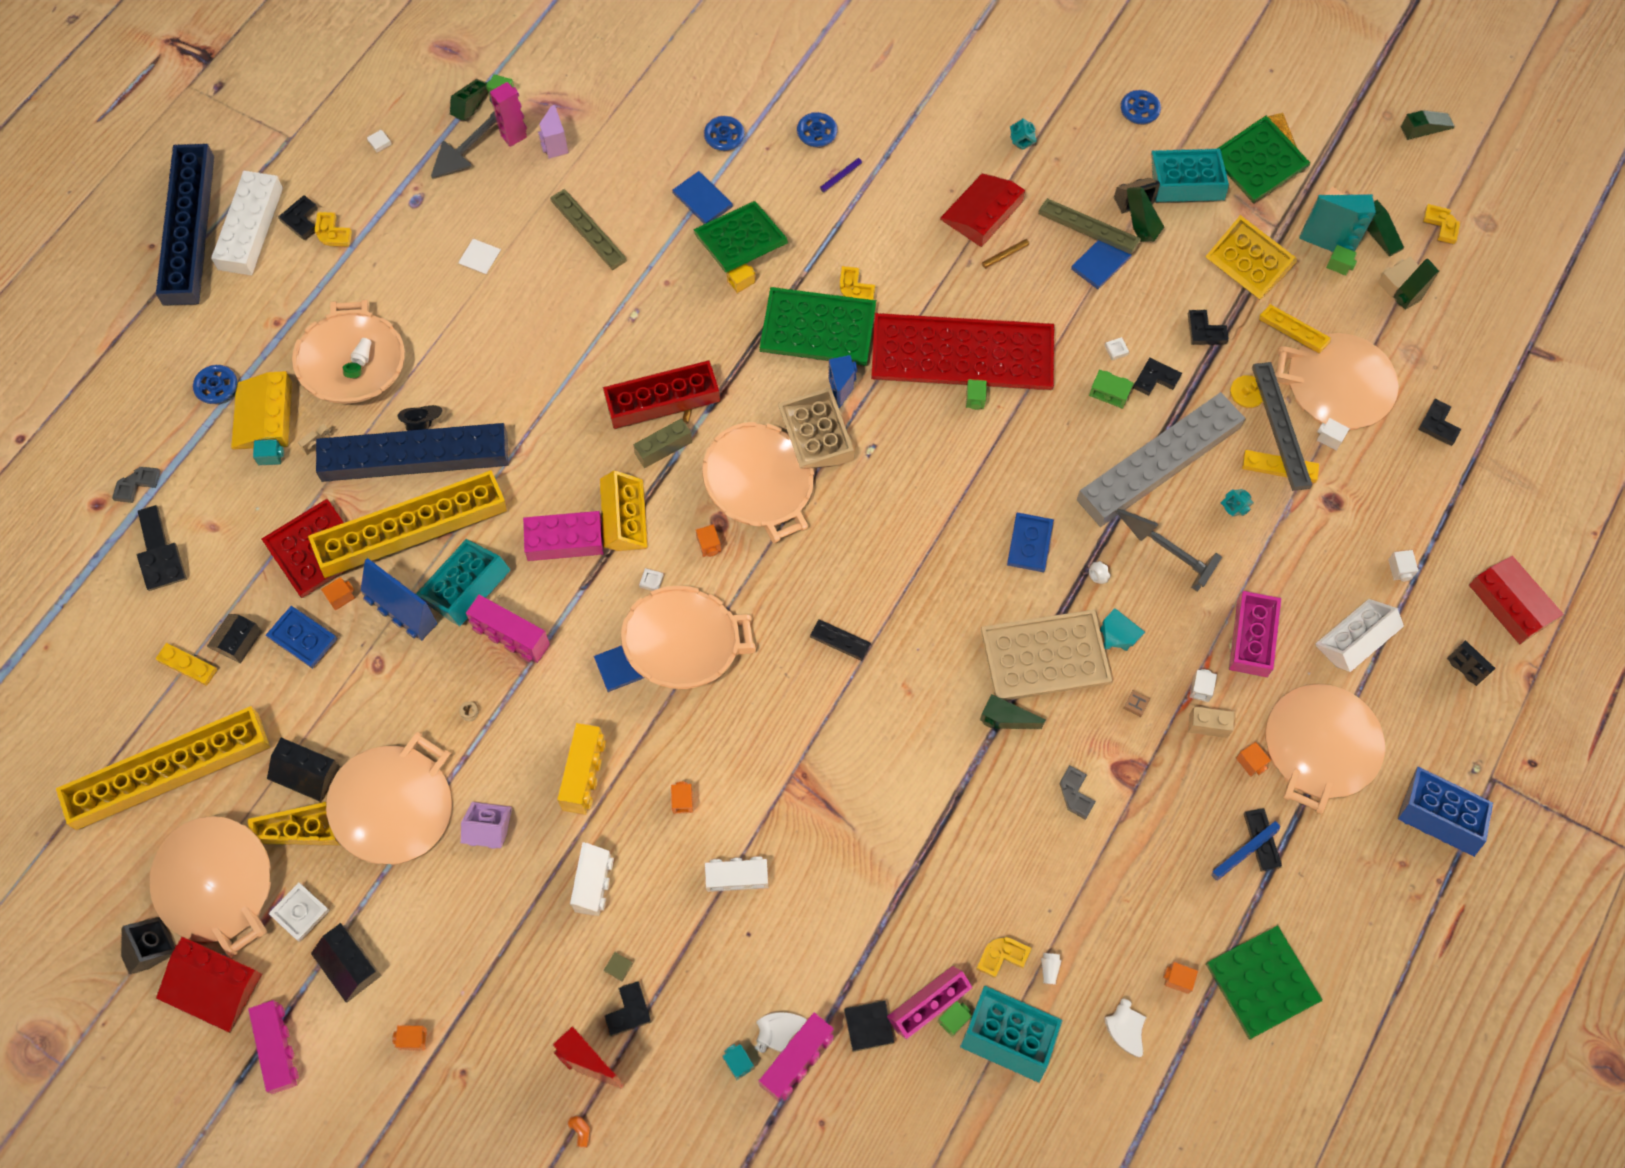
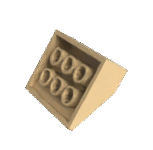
M831 387L778 403L800 469L836 466L855 460L854 449Z

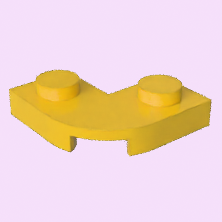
M1427 204L1423 222L1440 226L1437 240L1455 244L1458 238L1460 221H1457L1450 214L1451 210Z
M317 212L315 233L319 241L327 246L350 247L351 229L335 227L337 217L335 213Z
M842 266L840 276V291L842 295L874 300L875 285L858 283L859 268Z
M1008 937L995 939L986 946L976 969L993 978H996L1003 960L1023 969L1032 948Z

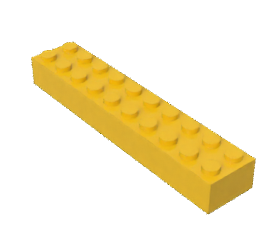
M492 470L309 535L308 538L323 576L326 578L362 565L367 558L371 561L504 513L507 509L504 497Z
M250 706L55 789L66 824L75 830H79L271 747L259 714Z

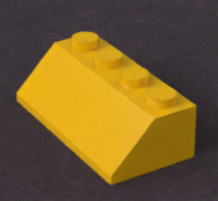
M613 470L600 478L603 547L616 551L646 549L647 533L643 480Z

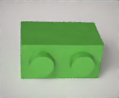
M1099 369L1089 396L1123 409L1133 382Z

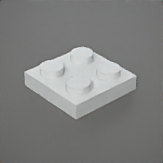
M298 883L273 908L269 915L300 942L330 910L303 885Z

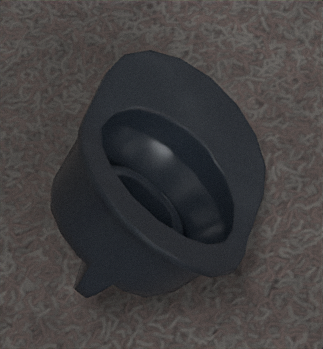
M429 405L403 409L397 416L404 423L407 431L428 429L431 426L432 420L438 418L443 411L440 406Z

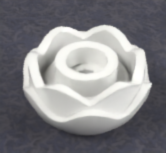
M1101 561L1092 563L1089 569L1090 578L1098 584L1107 583L1110 578L1107 565L1102 564Z

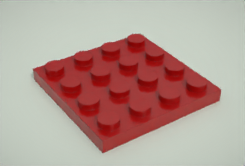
M328 499L323 500L261 538L301 598L343 573L340 572L324 578L308 538L309 535L344 523Z

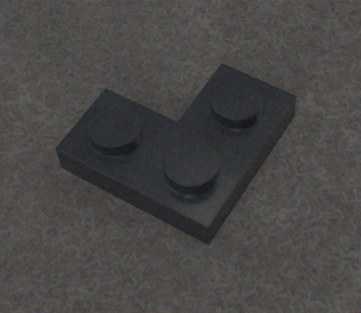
M303 195L280 214L278 218L301 239L305 240L315 231V225L307 217L318 208L314 202Z
M1207 310L1188 311L1191 345L1228 343L1227 325H1209Z
M1149 357L1133 389L1148 396L1151 394L1156 383L1174 390L1182 372Z
M1435 398L1418 430L1452 446L1461 428L1445 421L1452 406Z
M639 981L619 987L624 1008L604 1015L611 1037L652 1023Z

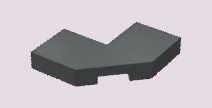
M137 468L128 477H123L117 481L112 499L119 502L133 503L137 487L156 488L161 471L159 468Z
M1069 765L1059 783L1068 811L1086 820L1096 801L1078 792L1087 774Z

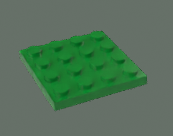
M1267 115L1216 148L1221 151L1226 174L1253 203L1310 165V161Z
M756 201L750 202L693 229L695 236L725 273L788 244L787 237Z
M1278 925L1206 963L1207 968L1249 1040L1323 1001Z

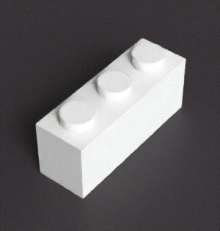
M752 857L750 860L742 861V858H732L728 862L713 859L709 863H705L707 892L768 888L767 859L762 857Z

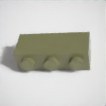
M681 418L633 444L635 455L645 469L692 443L691 431Z

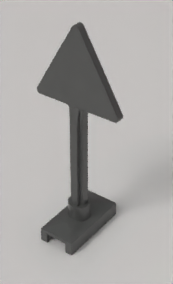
M495 111L457 149H453L447 142L442 141L431 174L433 179L471 167V164L461 155L490 127L497 123Z
M1119 508L1116 510V513L1140 541L1147 536L1151 537L1156 543L1187 563L1198 573L1191 586L1192 589L1199 591L1201 586H1205L1222 556L1215 553L1205 564L1200 560L1197 561L1169 540L1154 532L1153 530L1158 526V523Z

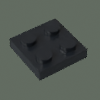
M175 542L136 554L148 591L187 580Z
M1466 640L1447 658L1450 664L1462 672L1465 678L1475 686L1496 669Z
M885 1000L844 1008L852 1052L894 1044L890 1021L887 1018L888 1010Z

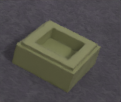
M614 952L604 972L623 981L633 962Z

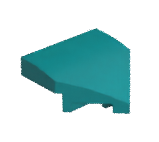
M1116 608L1103 620V625L1100 628L1105 641L1103 643L1104 649L1116 647L1127 651L1145 633V631Z

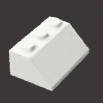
M582 842L570 904L576 913L599 916L600 910L605 908L606 898H603L604 890H608L610 878H607L608 870H612L613 858H611L608 850Z

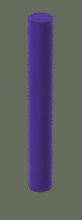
M857 158L820 186V190L825 192L862 164L861 159Z

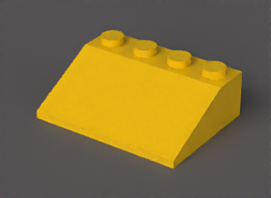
M1241 215L1205 256V258L1259 300L1297 262L1294 255Z
M287 371L267 372L237 382L231 443L232 450L254 449V440L277 439L280 446L288 447L292 380Z

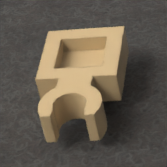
M322 424L316 432L311 431L298 442L302 450L307 455L316 451V439L328 438L331 435L328 431L329 429Z

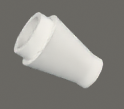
M361 338L359 344L350 355L351 362L358 363L360 366L368 363L372 343L369 339Z
M1043 953V958H1041L1043 983L1056 984L1062 961L1059 954Z

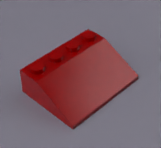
M981 173L940 217V220L982 248L1023 203L1025 189L1011 180Z
M1513 555L1490 567L1469 584V587L1519 645L1564 615Z
M181 937L170 956L156 999L231 1033L262 974L196 942Z
M573 1026L552 1044L556 1048L553 1053L569 1070L574 1068L583 1075L620 1089L624 1087L615 1073Z

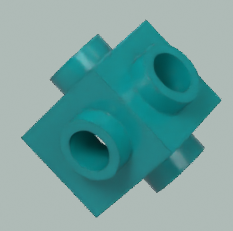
M1022 118L1010 126L1012 143L1022 150L1036 142V129L1033 123Z
M1232 489L1225 495L1226 498L1220 502L1226 512L1232 517L1246 515L1251 510L1250 506L1254 503L1251 500V495L1243 489Z

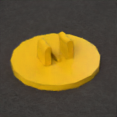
M1243 375L1233 381L1230 387V395L1238 405L1244 408H1254L1263 403L1254 376Z

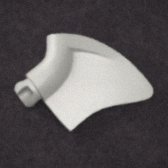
M1121 999L1120 1005L1117 1006L1114 1014L1105 1017L1107 1030L1112 1039L1122 1049L1136 1057H1142L1141 1032L1146 1017L1130 1009L1131 1001Z
M784 1012L772 1013L756 1021L760 1031L755 1049L764 1053L768 1047L782 1052L790 1039L807 1020L801 1016Z

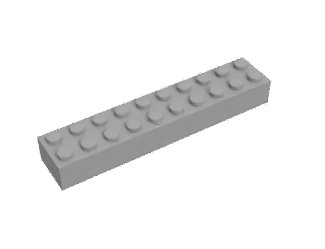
M1220 392L1081 489L1077 501L1094 521L1102 527L1118 516L1116 513L1118 508L1125 511L1238 431L1246 418Z

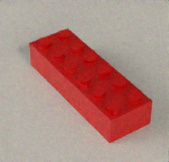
M710 360L603 387L614 429L720 402L719 388Z

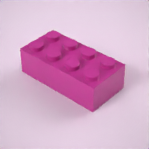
M600 511L523 517L524 552L527 561L604 555Z
M1242 591L1237 599L1229 670L1268 677L1273 671L1281 598Z
M480 594L466 612L469 619L468 622L472 625L473 631L480 635L484 633L496 644L502 643L512 653L518 652L528 662L534 661L538 663L550 645L545 630Z
M813 1012L759 1079V1086L778 1102L782 1099L786 1101L793 1092L792 1086L794 1083H800L806 1076V1068L809 1064L813 1067L820 1058L821 1049H827L833 1042L834 1028Z

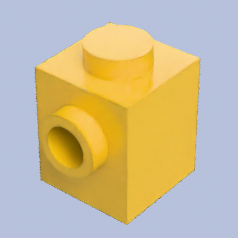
M747 264L741 265L727 272V282L736 293H739L755 283V271Z

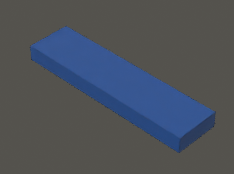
M1274 821L1212 871L1211 876L1218 881L1278 833L1280 825Z

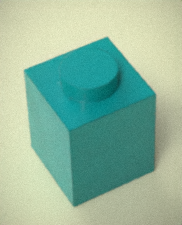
M277 439L254 440L253 458L258 465L281 464V457H284L283 446H280Z
M733 1044L724 1050L723 1060L736 1080H739L755 1069L741 1044L738 1046Z

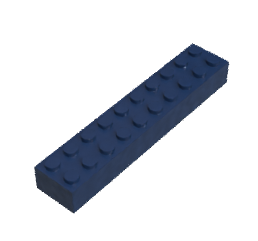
M209 144L173 145L156 295L163 306L199 304L215 157Z
M504 423L316 439V473L321 482L509 466L508 436Z

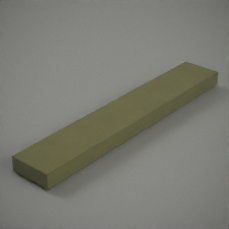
M565 189L550 197L551 202L612 270L627 261L622 252Z
M1048 198L1038 212L1039 215L1131 255L1141 238Z

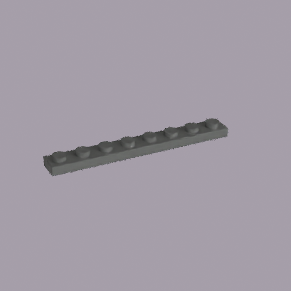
M1272 363L1253 364L1252 370L1292 491L1310 489L1312 482Z

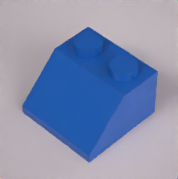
M850 355L829 359L828 379L838 408L843 405L854 389V382L857 381L855 374L857 366L855 361L852 362Z

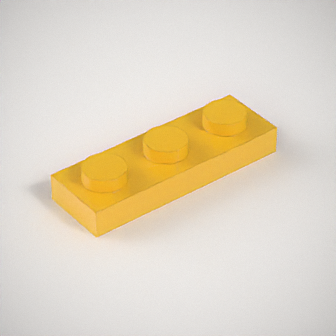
M168 643L163 646L155 658L157 662L205 686L209 684L218 670L216 667Z

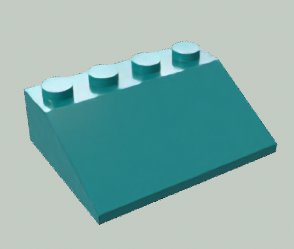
M1220 149L1151 151L1152 177L1160 182L1155 198L1156 202L1225 200L1229 182Z
M1373 194L1318 195L1299 238L1331 252L1334 251L1336 245L1355 252L1376 213Z
M465 539L418 590L416 595L446 619L461 626L467 620L466 612L477 596L480 594L486 598L511 569L499 555Z
M984 985L960 1048L1040 1083L1047 1070L1063 1020Z

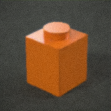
M714 524L696 529V538L703 557H712L721 552V545Z
M341 577L321 589L335 611L355 599L352 594L354 588L349 581L344 582Z
M1256 742L1241 751L1236 757L1250 777L1256 773L1258 776L1264 773L1271 761Z
M681 781L676 782V785H671L673 814L693 813L691 784Z
M1173 962L1170 967L1166 966L1163 978L1166 980L1164 985L1189 994L1193 991L1198 970Z
M397 1025V1031L393 1033L395 1048L398 1050L425 1051L427 1029L424 1026Z

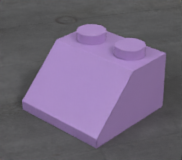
M552 105L540 122L541 131L538 132L543 153L547 152L548 158L568 154L565 133L556 107Z
M472 802L461 821V843L470 846H486L492 849L501 848L507 836L512 807Z

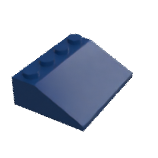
M367 558L365 560L361 583V592L364 595L363 600L370 606L373 604L377 606V610L383 616H390L392 618L391 621L397 627L401 628L403 626L407 629L406 633L413 639L417 637L423 641L437 625L427 603Z
M1417 767L1401 805L1398 820L1475 857L1487 841L1493 802Z

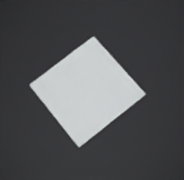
M472 239L458 263L487 274L501 249Z

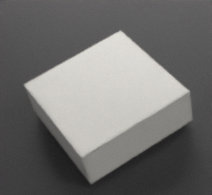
M382 129L367 137L368 142L376 152L392 145Z
M1122 337L1105 343V348L1111 360L1129 354V350Z
M645 568L639 587L650 591L659 589L664 574Z

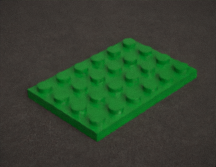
M770 287L759 352L826 361L850 355L852 362L855 361L856 365L867 366L876 300Z

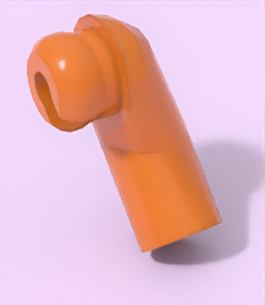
M580 1116L571 1117L568 1120V1126L573 1128L578 1134L577 1147L587 1148L590 1132L588 1124Z

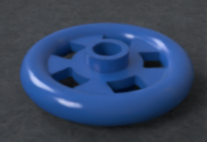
M1146 90L1131 91L1121 101L1120 107L1123 116L1135 124L1151 123L1158 118L1161 112L1159 99L1153 93ZM1131 99L1134 100L1133 104H1130V103H1128V102H1129ZM1149 104H1153L1154 109H1149ZM1133 109L1136 114L1132 115L1129 111ZM1148 113L1149 116L1142 117V114Z
M813 112L800 119L797 125V134L806 145L822 147L830 144L835 139L837 124L829 115ZM811 120L812 123L808 126L806 123ZM819 120H824V121H826V123L823 124V123L820 122ZM826 129L831 130L830 134H825ZM809 131L810 135L806 136L804 132ZM822 137V140H815V138Z
M730 116L715 117L707 123L704 129V138L707 144L721 151L736 148L741 144L745 135L741 122ZM719 123L722 124L718 128L715 127V125ZM732 124L735 128L731 129L729 125ZM711 133H716V137L712 138ZM733 134L737 135L735 140L731 139ZM719 141H727V144H721Z
M224 365L205 367L195 376L193 381L195 396L208 404H218L226 401L234 394L237 388L235 373ZM222 372L221 376L214 375V373ZM204 377H207L206 384L201 383ZM229 379L230 384L225 385L224 380ZM205 389L210 392L208 395L203 394ZM224 391L223 394L216 396V393Z

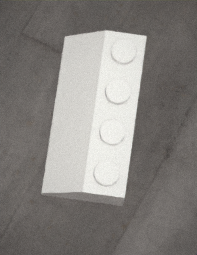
M1368 599L1316 643V647L1336 667L1351 672L1395 635L1404 625L1397 608Z

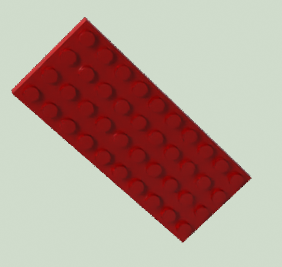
M875 313L871 379L967 385L968 380L986 381V386L1053 390L1054 324Z

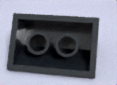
M281 737L271 754L267 779L321 802L340 766L332 758Z
M339 923L323 935L311 952L313 958L346 1003L381 977L376 967L342 923Z

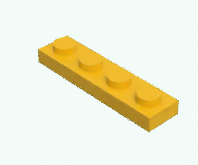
M1271 304L1259 316L1260 321L1319 354L1331 341V337Z
M1245 450L1242 469L1288 478L1281 456ZM1305 461L1311 482L1316 483L1318 480L1319 463Z

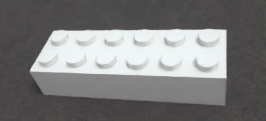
M243 171L211 257L218 270L245 275L253 274L283 190L278 176Z

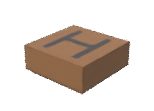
M1132 690L1123 709L1142 717L1150 698Z

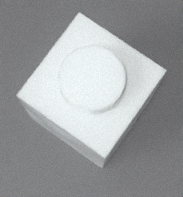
M1329 418L1327 423H1322L1317 433L1320 435L1317 441L1337 451L1350 428Z
M1413 550L1394 552L1388 559L1393 580L1409 581L1418 572Z
M1206 669L1197 670L1193 676L1189 697L1209 702L1213 696L1217 674H1213Z

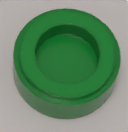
M350 362L342 367L343 375L347 378H357L362 374L361 366L358 363Z

